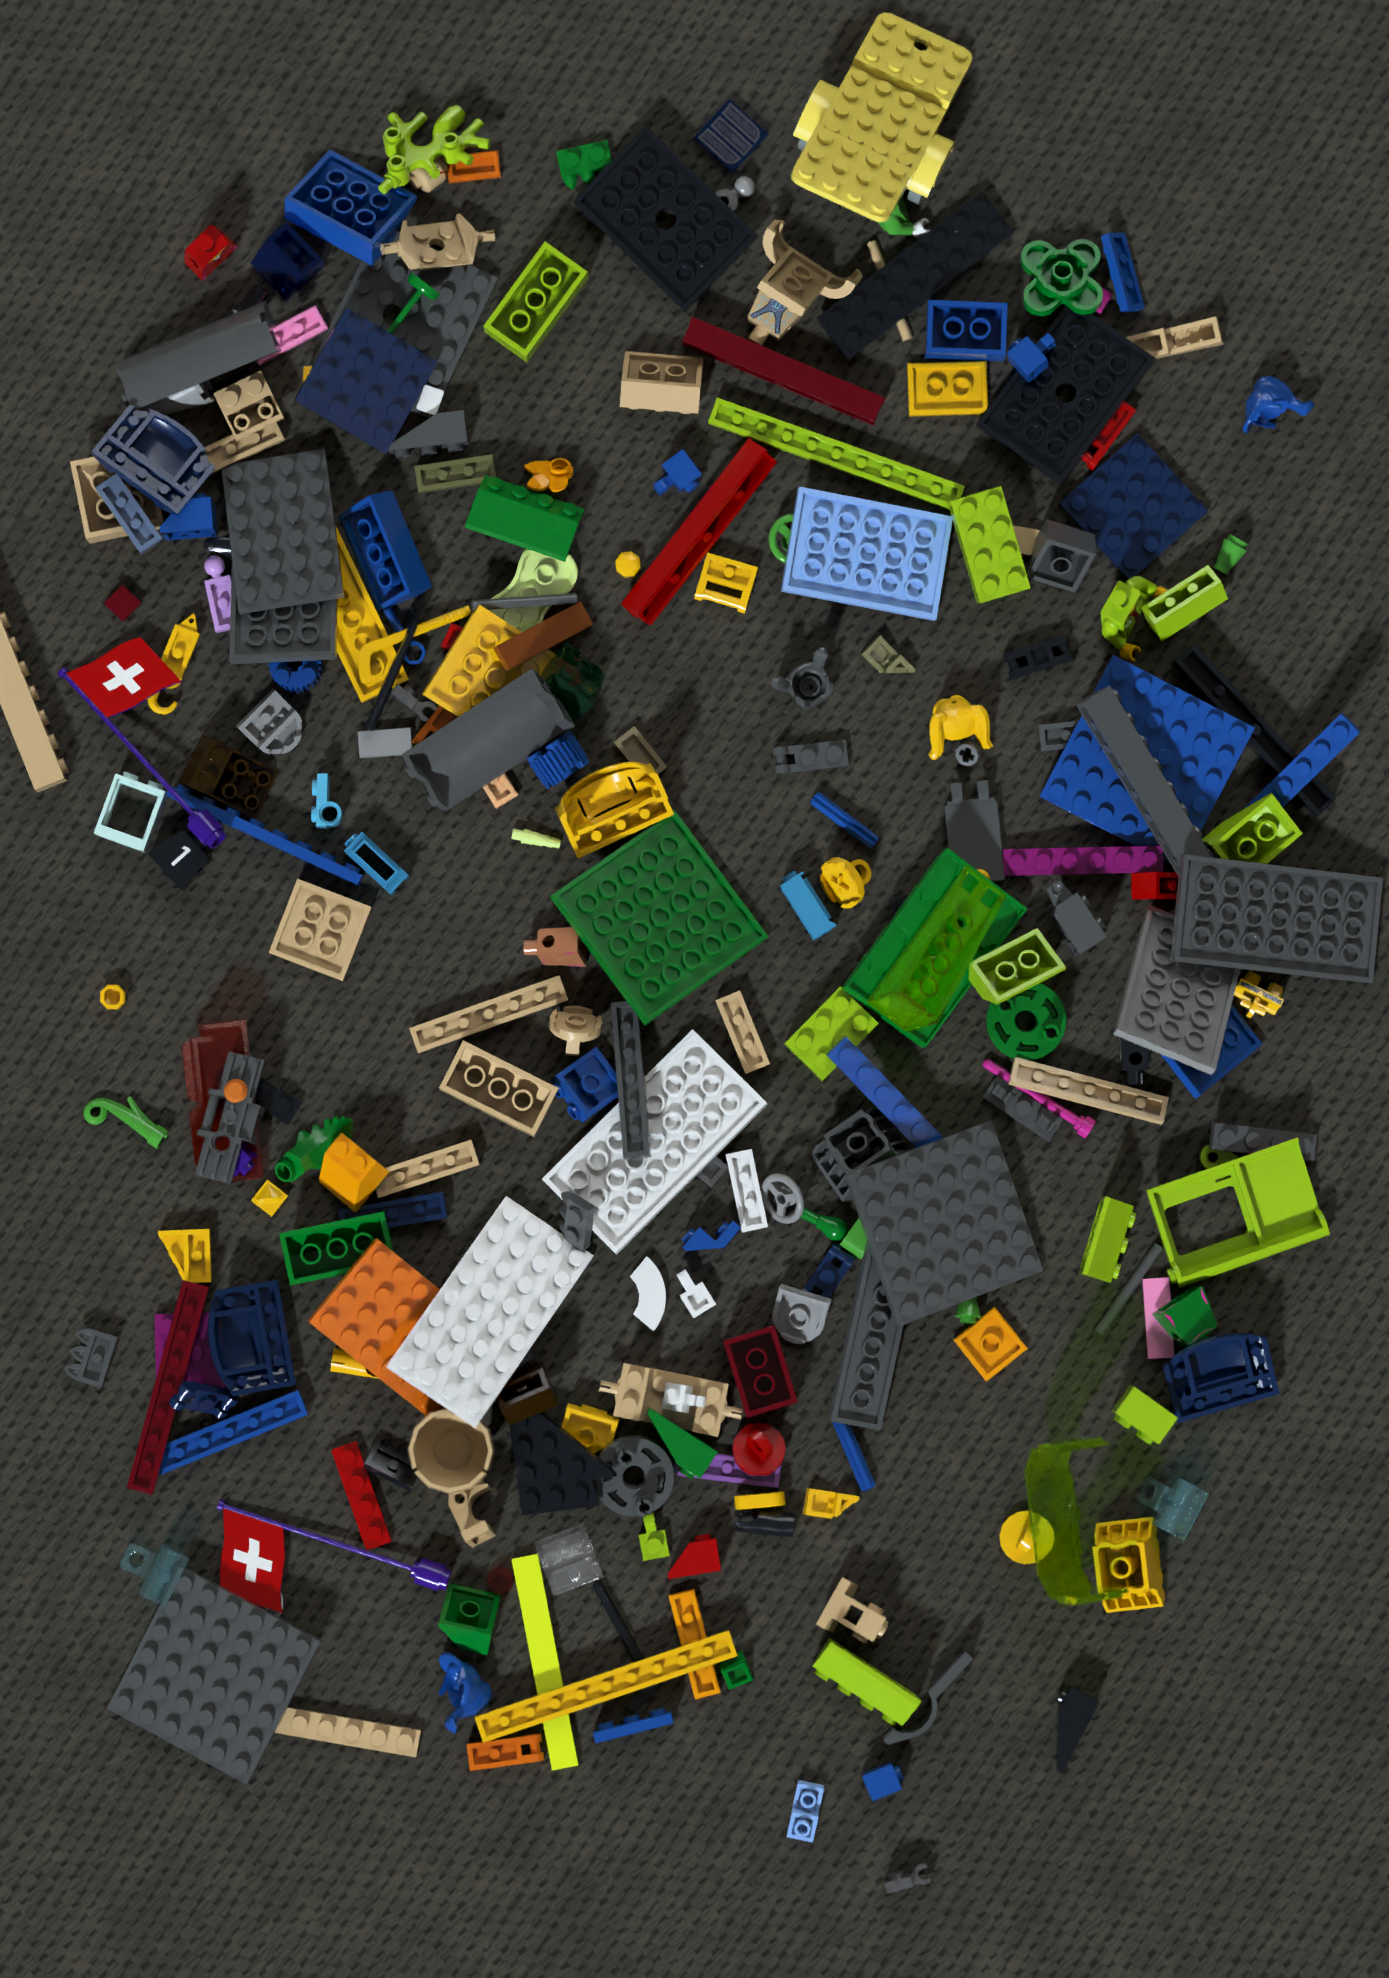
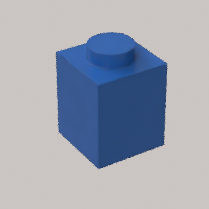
M891 1762L861 1773L872 1801L902 1789L900 1782H903L904 1778L899 1766L893 1768Z

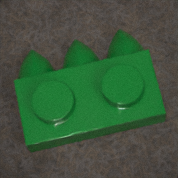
M607 140L556 151L561 177L564 183L572 190L577 184L579 174L582 180L589 185L595 178V171L597 170L600 174L612 161Z

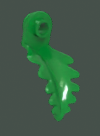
M335 1116L332 1123L330 1119L324 1121V1129L317 1124L313 1125L312 1134L301 1130L297 1135L294 1148L278 1160L275 1166L277 1177L283 1182H293L309 1169H321L324 1153L341 1132L352 1139V1135L349 1132L354 1131L352 1127L353 1120L351 1118L346 1119L344 1116H341L339 1120Z

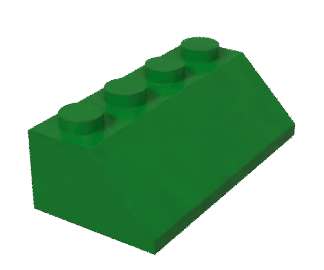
M485 475L476 493L465 528L565 562L578 535L585 509L573 503L554 499L547 494H540L523 486H516L502 481L497 477Z
M384 1211L279 1233L290 1286L346 1274L375 1238L395 1252Z

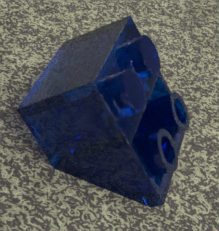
M287 222L265 241L250 262L286 302L325 267L323 260Z

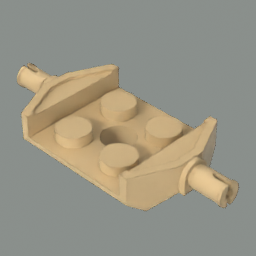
M456 214L455 221L408 226L407 221H403L398 241L380 244V252L382 255L397 253L398 257L401 256L407 267L413 271L473 264L476 247L479 246V243L495 241L494 230L475 231L474 227L461 214ZM432 245H438V246H440L443 250H441V251H435V250H434L433 248H431L430 246H432Z

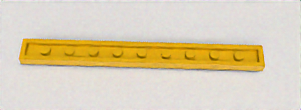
M727 1630L475 1716V1720L484 1743L738 1655L730 1631Z

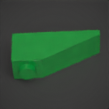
M648 1407L646 1412L674 1460L681 1467L679 1472L690 1479H693L694 1476L701 1479L717 1454V1450Z

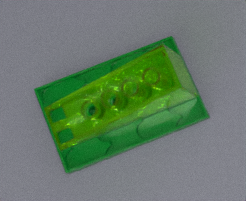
M945 848L934 859L919 883L914 886L869 951L864 954L842 986V989L922 1048L927 1047L971 987L972 983L969 981L970 962L999 948L1027 908L949 848Z

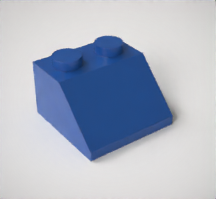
M204 493L195 494L178 516L170 514L159 527L161 535L165 540L218 536L216 505L212 498L206 497Z

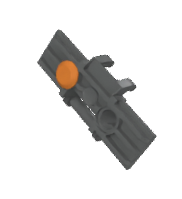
M229 1051L219 1089L209 1088L208 1094L210 1097L201 1130H198L196 1134L205 1138L195 1172L196 1176L232 1184L243 1141L255 1145L257 1136L253 1134L256 1120L258 1116H263L265 1108L253 1103L265 1060ZM223 1098L226 1099L218 1132H211L219 1100ZM225 1137L229 1138V1147L224 1151L218 1150L216 1142Z

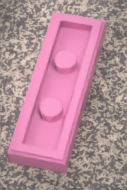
M316 305L273 327L282 351L256 360L259 366L328 330Z
M1169 1277L1142 1279L1147 1359L1172 1358L1175 1356L1174 1340L1152 1314L1171 1301Z

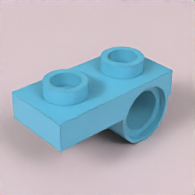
M317 773V780H312V796H317L316 806H312L311 821L316 822V827L320 829L336 827L343 820L342 809L335 802L329 801L330 776L325 773ZM328 808H335L338 812L337 818L333 821L324 820L323 815Z

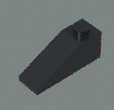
M1071 1685L1068 1686L1067 1690L1062 1688L1056 1699V1703L1059 1704L1057 1707L1056 1770L1062 1774L1100 1703L1096 1698Z

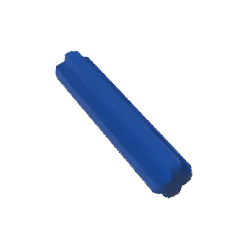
M820 792L816 793L811 799V805L868 848H873L878 842L879 837Z
M832 1422L861 1491L873 1488L875 1482L851 1425Z

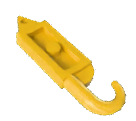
M195 614L189 616L179 625L175 624L161 658L181 681L184 678L201 636L198 633ZM181 683L170 686L167 689H174ZM160 692L147 699L152 711L162 715L171 713L178 704L174 701L169 707H161L157 703Z

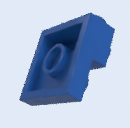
M597 1047L550 1080L553 1086L558 1088L555 1096L559 1099L564 1098L569 1105L567 1107L569 1115L574 1120L579 1119L582 1123L618 1097L616 1072Z

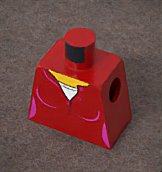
M211 224L185 249L184 263L203 281L238 246L221 228Z

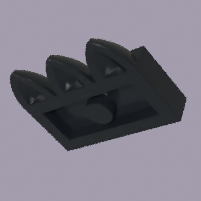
M383 1435L375 1442L363 1468L410 1492L418 1478L414 1474L418 1469L412 1470L410 1458H407L408 1445L406 1442H403L391 1450V1435Z

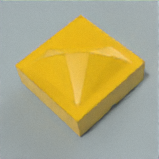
M266 1180L251 1201L273 1217L288 1198V1195L272 1182Z

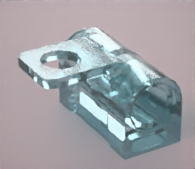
M1146 1477L1135 1499L1158 1512L1152 1523L1153 1525L1185 1541L1209 1493L1179 1477H1176L1171 1488L1150 1477ZM1154 1486V1495L1150 1499H1146L1145 1492L1147 1488Z
M131 1543L128 1545L120 1561V1567L145 1579L139 1590V1594L142 1597L166 1607L189 1558L179 1550L174 1551V1548L167 1544H162L158 1554H155ZM135 1552L141 1553L144 1556V1561L139 1567H132L129 1564V1557Z

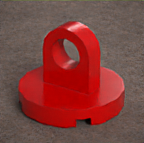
M763 1423L749 1424L742 1428L734 1439L732 1447L733 1458L739 1469L749 1475H769L776 1471L783 1463L786 1451L784 1439L779 1431L771 1425Z

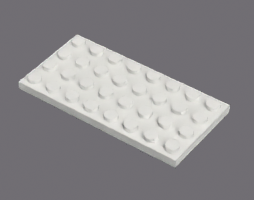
M693 1029L645 1076L651 1157L624 1160L618 1103L542 1178L560 1198L562 1192L569 1191L595 1206L592 1230L616 1255L768 1105Z
M506 1196L386 1368L476 1428L594 1255L586 1250L582 1251L567 1242L562 1233Z

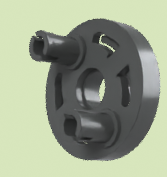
M629 1435L612 1441L601 1451L598 1457L608 1466L611 1463V1468L617 1473V1476L604 1478V1481L603 1478L596 1479L598 1496L609 1509L624 1516L645 1517L665 1503L673 1488L674 1469L668 1453L659 1443L648 1437ZM638 1466L644 1471V1477L639 1483L630 1484L625 1481L623 1474L628 1467Z

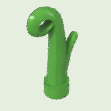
M131 1096L127 1098L131 1109L106 1098H95L86 1104L83 1115L88 1123L93 1125L102 1123L109 1111L143 1136L147 1143L156 1149H159L163 1144L161 1142L162 1138L166 1139L169 1134L168 1130L153 1123L140 1110ZM100 1107V1115L93 1117L91 1115L92 1110Z

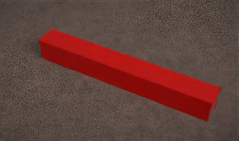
M748 438L622 601L621 605L632 616L639 618L650 626L657 619L777 463L764 447L755 443L751 438Z

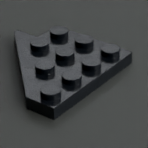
M544 1412L509 1426L522 1516L600 1505L596 1479L617 1476L615 1470Z

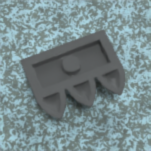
M569 1191L562 1192L561 1198L565 1205L560 1206L559 1211L564 1219L557 1221L558 1227L567 1242L584 1251L590 1247L595 1206L575 1193Z
M95 1329L79 1330L75 1334L87 1347L78 1346L70 1349V1352L81 1364H71L64 1369L74 1380L103 1388L119 1337Z

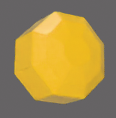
M632 551L621 552L615 560L616 571L624 578L635 577L641 569L640 558Z
M106 985L100 991V1002L108 1010H119L126 1003V992L119 985Z

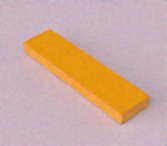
M695 1589L669 1594L681 1646L706 1638ZM714 1664L688 1673L695 1699L721 1693Z

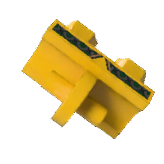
M1249 971L1237 983L1234 996L1242 999L1240 1005L1248 1008L1246 1016L1249 1018L1253 1016L1254 1012L1262 1016L1266 1012L1275 1015L1284 1001L1281 998L1283 987L1276 983H1270L1266 990L1258 987L1261 977L1252 971Z

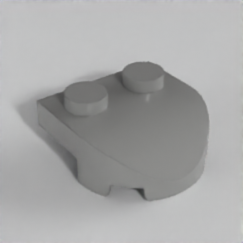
M274 689L236 725L254 745L267 754H285L294 749L302 737V720L300 715Z

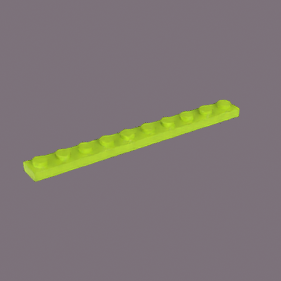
M720 398L716 399L708 424L751 438L757 442L950 510L947 501L960 498L965 488L961 484Z

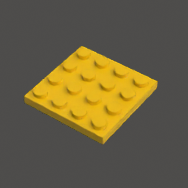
M478 605L422 695L456 717H459L532 668L546 681L551 689L567 661L547 649L505 671L493 648L522 632L483 606Z

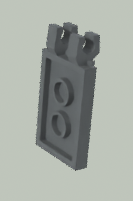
M988 780L976 782L978 799L963 800L962 783H951V801H947V806H944L948 848L975 869L985 870L989 874L991 881L1005 880L998 804L994 797L989 798Z

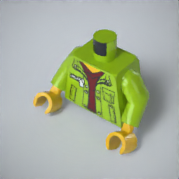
M1134 576L1127 580L1126 583L1118 581L1100 613L1102 635L1116 649H1120V656L1122 658L1135 661V658L1132 657L1133 650L1141 653V648L1137 645L1126 643V639L1142 613L1141 607L1148 603L1150 596L1155 599L1168 591V589L1162 586L1157 587L1156 584L1140 576Z

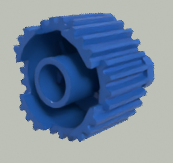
M323 660L299 661L300 663L303 662V664L298 667V671H293V668L289 667L293 662H272L268 666L270 667L271 676L277 685L286 691L290 690L291 693H294V691L299 693L301 690L304 693L305 689L310 690V686L315 687L314 683H318L317 679L322 677L320 673H323Z
M570 730L527 758L529 765L547 789L560 783L577 769L590 762Z

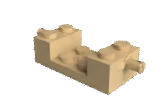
M624 1363L621 1377L617 1383L601 1380L600 1384L610 1388L600 1386L599 1391L615 1394L616 1404L613 1416L653 1423L646 1412L647 1408L650 1407L685 1430L718 1437L720 1426L725 1416L740 1420L742 1416L741 1414L732 1413V1411L742 1413L743 1408L727 1406L726 1395L729 1383ZM666 1382L692 1386V1395L706 1397L705 1407L690 1405L689 1413L662 1409Z

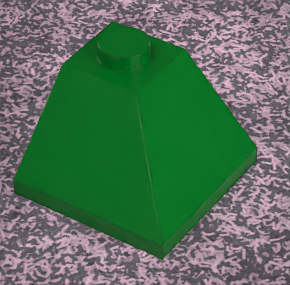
M449 1583L438 1627L460 1649L488 1655L501 1594Z

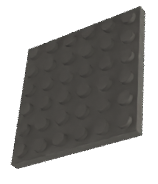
M992 1120L845 1174L896 1326L905 1325L1043 1271Z
M181 1565L107 1709L247 1785L254 1775L322 1640Z

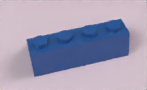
M392 490L369 495L338 515L378 612L414 598L432 588Z

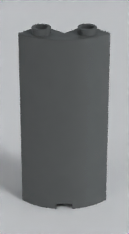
M266 300L121 360L120 366L117 367V372L125 390L121 395L126 407L133 405L135 406L134 410H139L146 405L262 357L282 351L272 328L276 324Z
M532 668L403 753L402 756L406 762L404 768L411 778L415 777L424 783L428 791L426 797L433 807L438 806L446 812L574 728L575 725L559 698H555L551 693L550 686Z

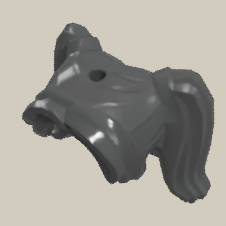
M819 647L812 653L813 661L800 664L790 671L786 678L783 676L772 677L770 680L772 688L780 692H789L797 705L801 706L804 710L812 709L819 701L829 697L834 687L824 669L826 659L829 657L825 647ZM809 685L813 686L812 690L808 689Z

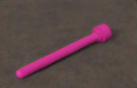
M991 1059L983 1061L985 1069L1009 1082L1010 1071ZM1016 1087L1074 1125L1073 1128L1077 1130V1134L1086 1139L1096 1123V1120L1083 1115L1080 1117L1045 1094Z

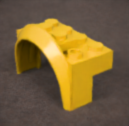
M639 762L617 763L585 776L572 785L563 795L559 805L554 807L578 859L674 815L657 772L651 763L643 764ZM628 777H631L632 782L637 790L636 795L630 784ZM578 800H580L587 817L583 815ZM631 800L630 802L621 805L611 811H608L598 817H594L610 807Z

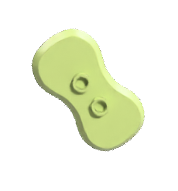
M525 549L519 559L517 571L511 583L506 589L491 599L568 594L577 580V564L570 554H568L566 561L563 562ZM552 605L492 609L489 611L519 631L524 632L541 623Z

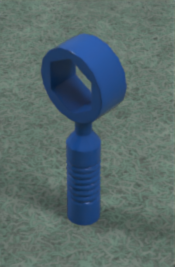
M391 607L382 612L395 633L404 630L403 625ZM411 641L409 646H419L423 653L419 660L409 661L406 655L404 660L410 665L421 664L426 657L425 648L421 643Z

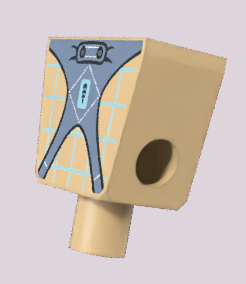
M759 290L748 315V322L755 326L748 340L761 346L768 336L779 341L801 316L789 311L784 305L775 299L767 297L764 292Z

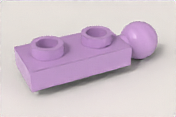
M212 555L204 563V569L212 576V579L205 580L204 583L215 632L220 633L230 630L231 576L222 577V573L225 570V562L220 556Z

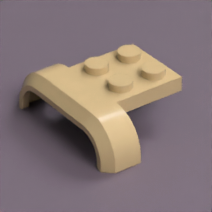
M774 220L767 227L763 236V248L767 257L775 265L760 281L757 288L764 292L767 297L775 299L784 305L789 311L802 317L820 294L833 299L843 298L849 295L861 281L863 276L859 269H856L849 277H837L790 247L782 235L785 225L783 220Z

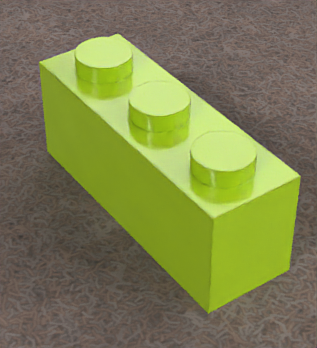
M1207 565L1141 608L1150 628L1162 642L1228 600L1222 581L1210 566Z

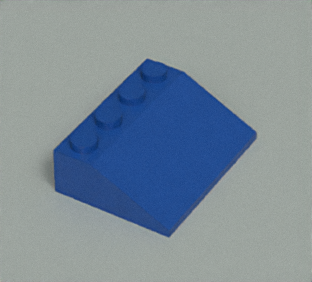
M329 150L285 197V219L372 266L382 255L380 244L392 242L402 222L417 200V196L401 187H392L386 194L381 193L378 186L384 181L383 177Z

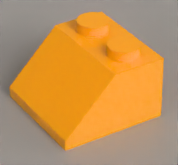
M341 1132L324 1153L319 1182L356 1213L390 1171Z

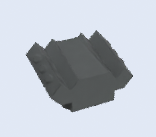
M872 1106L865 1112L862 1109L823 1135L825 1140L815 1146L810 1156L842 1202L852 1199L845 1174L914 1148L909 1140L876 1106Z

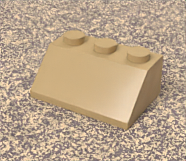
M625 351L620 407L649 409L658 412L673 411L683 414H699L704 358Z

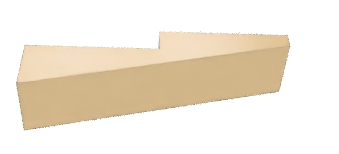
M1216 316L1168 329L1160 328L1126 337L1156 359L1224 344L1219 321Z

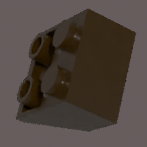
M543 1362L512 1374L496 1397L509 1426L559 1405Z

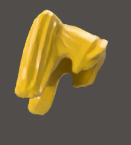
M960 695L940 699L935 703L929 724L932 748L928 755L932 760H936L942 755L945 739L954 741L975 735L981 748L990 749L993 747L990 740L989 715L982 705H971Z

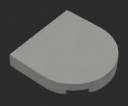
M781 1284L772 1313L773 1324L781 1334L780 1336L786 1341L794 1344L809 1342L818 1337L822 1332L832 1299Z

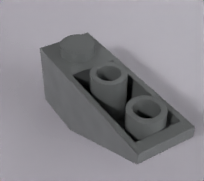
M464 410L435 414L394 441L389 447L390 455L395 454V458H407L411 456V448L421 447L422 455H432L437 453L436 445H442V449L447 448L448 452L462 451L463 446L468 445Z

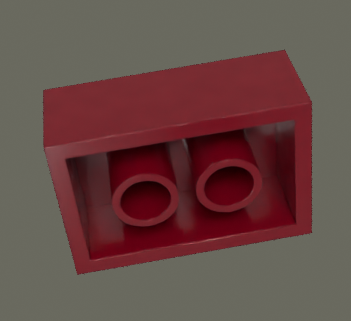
M774 1325L723 1340L746 1418L798 1402Z

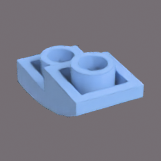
M798 1780L787 1837L813 1842L824 1785Z

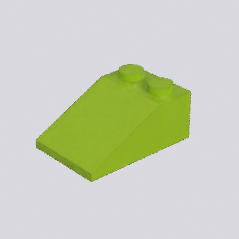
M1270 793L1219 824L1202 841L1214 853L1216 858L1268 864L1303 833L1274 795Z

